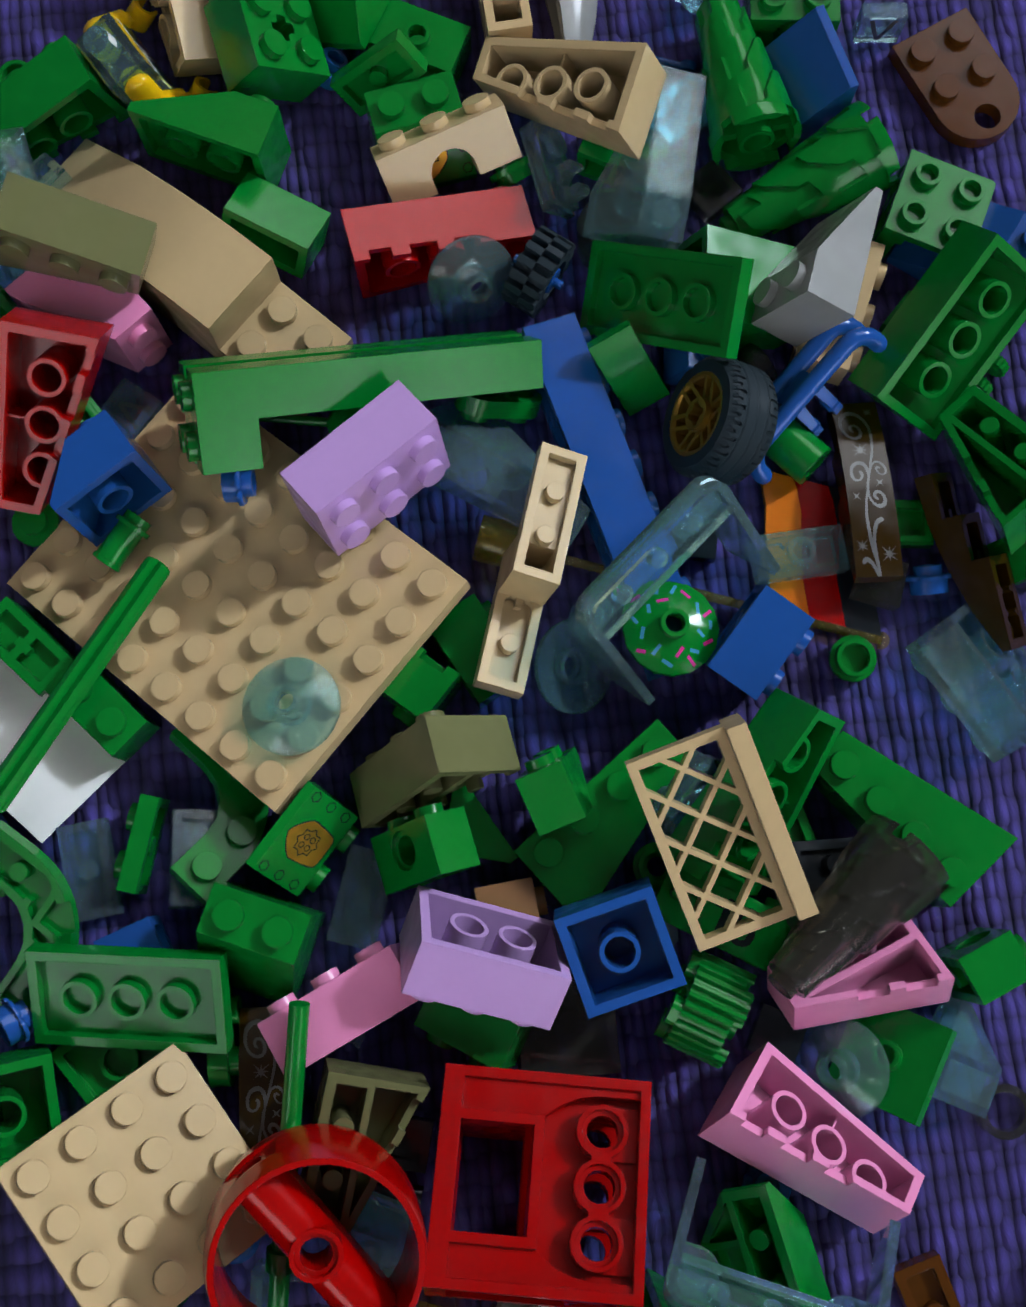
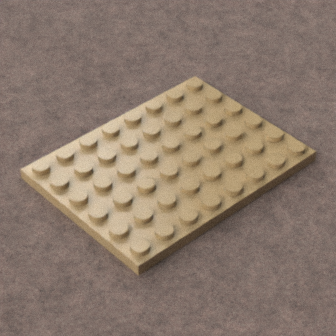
M173 395L134 439L173 490L138 515L152 525L147 531L150 537L148 540L144 537L122 565L120 572H116L92 555L100 545L96 547L63 519L56 530L36 549L7 584L83 648L144 559L150 556L165 564L170 571L168 578L105 668L270 809L281 815L307 781L311 780L471 586L465 578L386 519L370 531L369 536L362 544L352 549L348 548L341 555L337 556L303 518L280 475V472L297 460L300 455L260 425L264 468L254 469L257 481L256 496L249 497L245 506H239L238 502L226 503L222 495L221 473L203 475L198 469V465L194 462H188L186 453L181 452L178 424L186 423L185 413L182 412L180 404L176 405Z

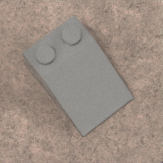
M874 187L818 223L758 285L753 297V302L756 305L751 324L797 347L855 316L883 190Z

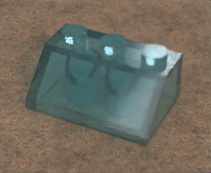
M967 602L963 603L905 647L910 654L914 668L930 680L940 693V700L944 707L960 719L969 731V737L973 745L979 751L986 753L993 763L1026 744V650L1023 647L1002 652L973 614Z

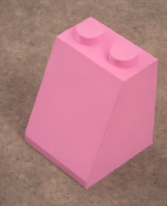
M25 271L4 289L18 307L114 324L103 358L137 373L146 366L150 367L157 364L165 356L167 348L173 344L153 310L138 294L129 292L124 294L115 293L101 286L31 271Z

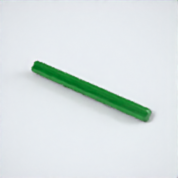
M150 556L144 559L0 765V813L5 812L168 578L170 571L161 561Z

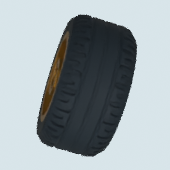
M715 356L702 359L694 365V368L688 370L677 384L670 398L663 425L664 449L672 468L682 476L714 486H731L750 475L765 457L777 426L778 400L770 377L756 366L736 359Z

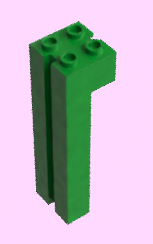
M512 330L202 358L178 361L180 374L172 375L176 405L180 404L182 412L185 413L186 423L178 424L181 452L186 453L188 462H194L198 465V469L203 475L264 468L259 418L362 408L397 380L419 401L543 388L542 340L531 336H522V333Z

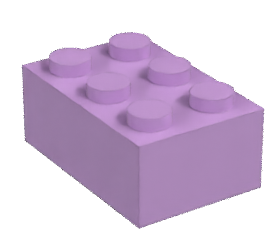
M397 380L281 471L280 475L303 518L339 556L348 548L352 549L362 544L369 536L370 531L384 519L399 514L406 507L408 500L424 487H431L439 482L444 476L446 469L450 467V462L437 418Z
M418 885L399 934L401 993L426 1003L438 1002L458 1007L473 1015L486 1014L510 1020L521 1027L534 1026L550 1030L572 981L568 960L554 921Z

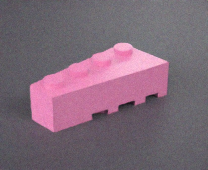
M766 1042L736 1065L698 1133L699 1137L872 1234L910 1215L925 1177L924 1174L770 1042Z

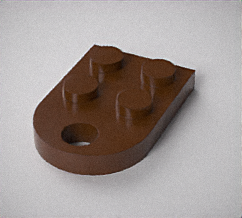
M967 8L891 47L887 57L933 128L948 142L965 148L984 147L999 140L1015 120L1020 105L1018 87ZM977 113L988 114L994 120L995 127H981L975 121L974 115Z

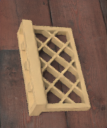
M738 713L718 720L719 725L624 761L699 952L795 915L801 921L819 914L748 725ZM717 741L723 757L714 777L689 767L696 748ZM684 753L681 762L670 759ZM660 762L677 771L666 795H663L645 787L639 770ZM727 769L733 785L722 781ZM685 773L710 784L699 810L674 800V796ZM718 788L738 795L741 805L732 824L707 813ZM650 798L662 803L657 815ZM669 807L695 817L684 842L663 833L661 825ZM745 817L752 832L741 828ZM703 821L728 831L717 856L692 846ZM737 835L757 844L759 852L750 870L726 860ZM669 846L680 850L675 861ZM688 854L713 864L702 889L681 879L679 873ZM763 864L765 865L769 878L759 874ZM721 868L746 878L735 902L711 893ZM755 882L774 889L780 904L760 913L744 907ZM687 892L698 896L694 907ZM706 901L731 910L724 927L703 934L698 918ZM740 914L747 917L737 921Z

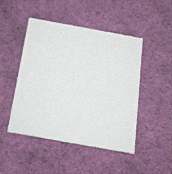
M0 659V765L49 697L46 693L42 697L39 696L2 659ZM71 717L6 811L37 840L43 843L126 761L112 757Z

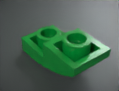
M628 319L587 343L588 350L629 416L670 394Z

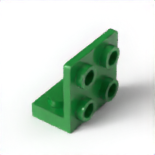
M912 149L895 174L901 178L898 184L889 188L872 241L886 245L883 259L894 244L901 246L904 241L939 254L963 220L982 227L996 183L993 180Z

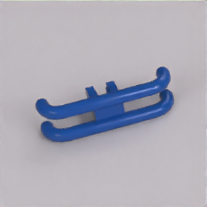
M852 317L810 339L773 381L778 404L781 406L778 409L777 426L771 445L794 419L798 420L818 437L824 429L805 406L815 397L825 410L837 415L844 406L824 384L858 347L866 346L874 353H882L887 347L888 341L886 337L874 328L865 327L860 321ZM843 335L810 373L806 372L830 343L838 336ZM765 457L750 474L757 483L762 485L769 483L772 479V472L765 464Z

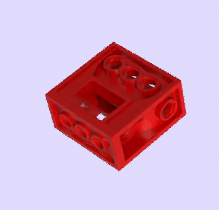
M446 1063L427 1242V1262L423 1282L424 1294L548 1307H644L652 1082ZM589 1132L601 1133L607 1139L609 1147L599 1148L594 1146L588 1139L587 1134ZM463 1136L523 1142L516 1236L454 1230ZM586 1184H595L602 1188L606 1194V1203L597 1204L589 1200L584 1192V1186ZM588 1237L596 1239L603 1248V1260H589L581 1250V1239Z

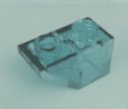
M950 997L949 1002L938 1006L932 1018V1021L957 1032L932 1097L986 1119L1002 1069L972 1004Z

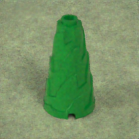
M702 0L696 12L695 25L703 61L701 71L707 100L706 114L710 137H707L712 158L718 167L722 159L726 170L746 171L763 167L780 159L777 148L786 143L790 152L799 141L802 134V125L798 111L791 103L779 71L773 69L762 39L756 37L745 7H740L738 0Z
M856 101L842 109L816 133L791 150L773 168L768 170L765 175L753 182L748 190L724 206L722 209L724 216L718 219L720 227L756 237H762L771 232L775 234L807 219L819 217L846 206L874 187H878L884 192L898 184L901 177L896 175L890 176L900 169L897 153L879 117L876 116L866 122L861 114L871 108L863 101Z

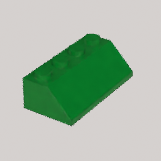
M963 220L881 332L888 341L886 349L882 353H874L869 349L847 380L876 402L935 441L943 431L938 415L972 385L979 383L1025 322L1026 259L998 233Z

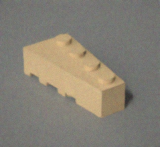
M486 37L472 79L488 95L496 93L503 102L506 111L640 160L667 74L647 43Z

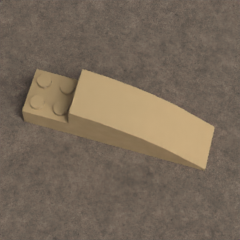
M86 138L44 183L157 223L155 245L138 295L214 357L353 344V340L349 335L281 282L271 256L209 210L140 165ZM306 413V414H296V415L307 416L308 413Z

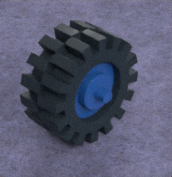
M545 225L540 226L539 230L534 232L532 239H529L526 243L524 251L520 252V254L517 253L513 258V262L516 264L511 268L510 276L504 283L501 298L534 318L535 315L540 313L541 308H544L548 298L554 293L555 288L558 290L562 288L564 284L561 281L562 275L570 264L569 261L574 255L573 251L576 245Z

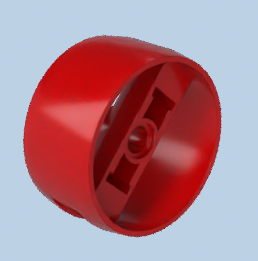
M305 1124L294 1126L274 1133L257 1143L229 1171L212 1202L205 1231L203 1275L211 1307H257L231 1281L222 1263L218 1248L219 1239L225 1225L240 1203L288 1257L289 1266L294 1275L301 1281L310 1283L330 1307H416L423 1287L427 1262L425 1225L417 1196L409 1178L399 1163L376 1141L363 1133L339 1125ZM312 1165H333L354 1169L377 1180L398 1199L408 1214V1231L402 1255L389 1278L295 1171L296 1168ZM319 1237L329 1242V1245L319 1253H309L302 1249L303 1244L311 1238Z

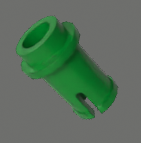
M128 508L123 515L117 513L115 517L118 519V522L99 548L92 554L118 573L144 537L148 540L150 535L147 534V531L152 526Z

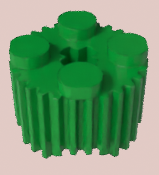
M693 949L686 964L682 963L681 965L687 984L671 990L675 992V995L669 1007L663 1009L656 1024L654 1035L662 1038L663 1043L719 1069L725 1063L729 1054L728 1050L722 1048L725 1039L731 1040L737 1029H742L747 1019V1014L754 1000V994L748 992V989L754 985L757 975L706 951L699 952Z

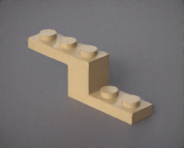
M543 441L537 450L518 534L502 557L472 684L473 687L517 700L524 694L543 605L561 583L588 458L586 455Z

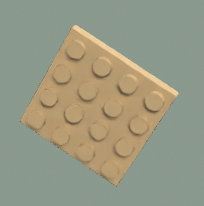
M172 1044L1 1165L0 1186L79 1307H177L205 1284L203 1251L207 1219L211 1205L229 1171L250 1148L186 1052H182ZM241 1203L231 1215L219 1239L218 1248L224 1267L266 1234Z

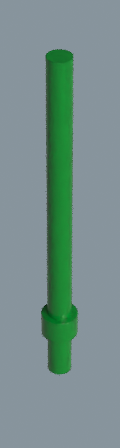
M296 1000L289 1002L280 1131L299 1126L302 1123L310 1003L307 1001ZM272 1240V1243L266 1247L265 1271L270 1274L267 1307H288L290 1276L293 1272L289 1266L288 1257Z

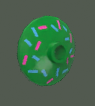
M667 581L652 584L634 596L625 610L622 632L626 648L639 665L654 674L675 677L690 674L708 661L717 646L719 625L715 610L703 594L686 584ZM669 617L679 619L682 624V630L678 632L671 631L666 625V619Z

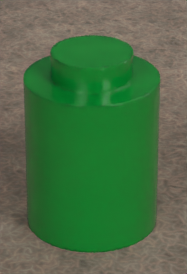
M794 419L771 445L766 456L801 485L823 464L830 454L831 448L798 420Z

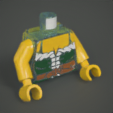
M132 0L126 11L118 9L90 19L84 26L83 34L76 41V46L106 86L127 106L131 101L218 93V91L208 90L211 82L208 78L202 76L195 77L189 92H185L183 88H176L136 34L130 30L133 29L139 33L146 32L157 16V11L149 12L142 8L147 0Z

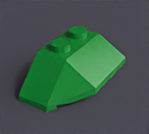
M770 1182L722 1190L700 1242L720 1306L834 1307L804 1214Z

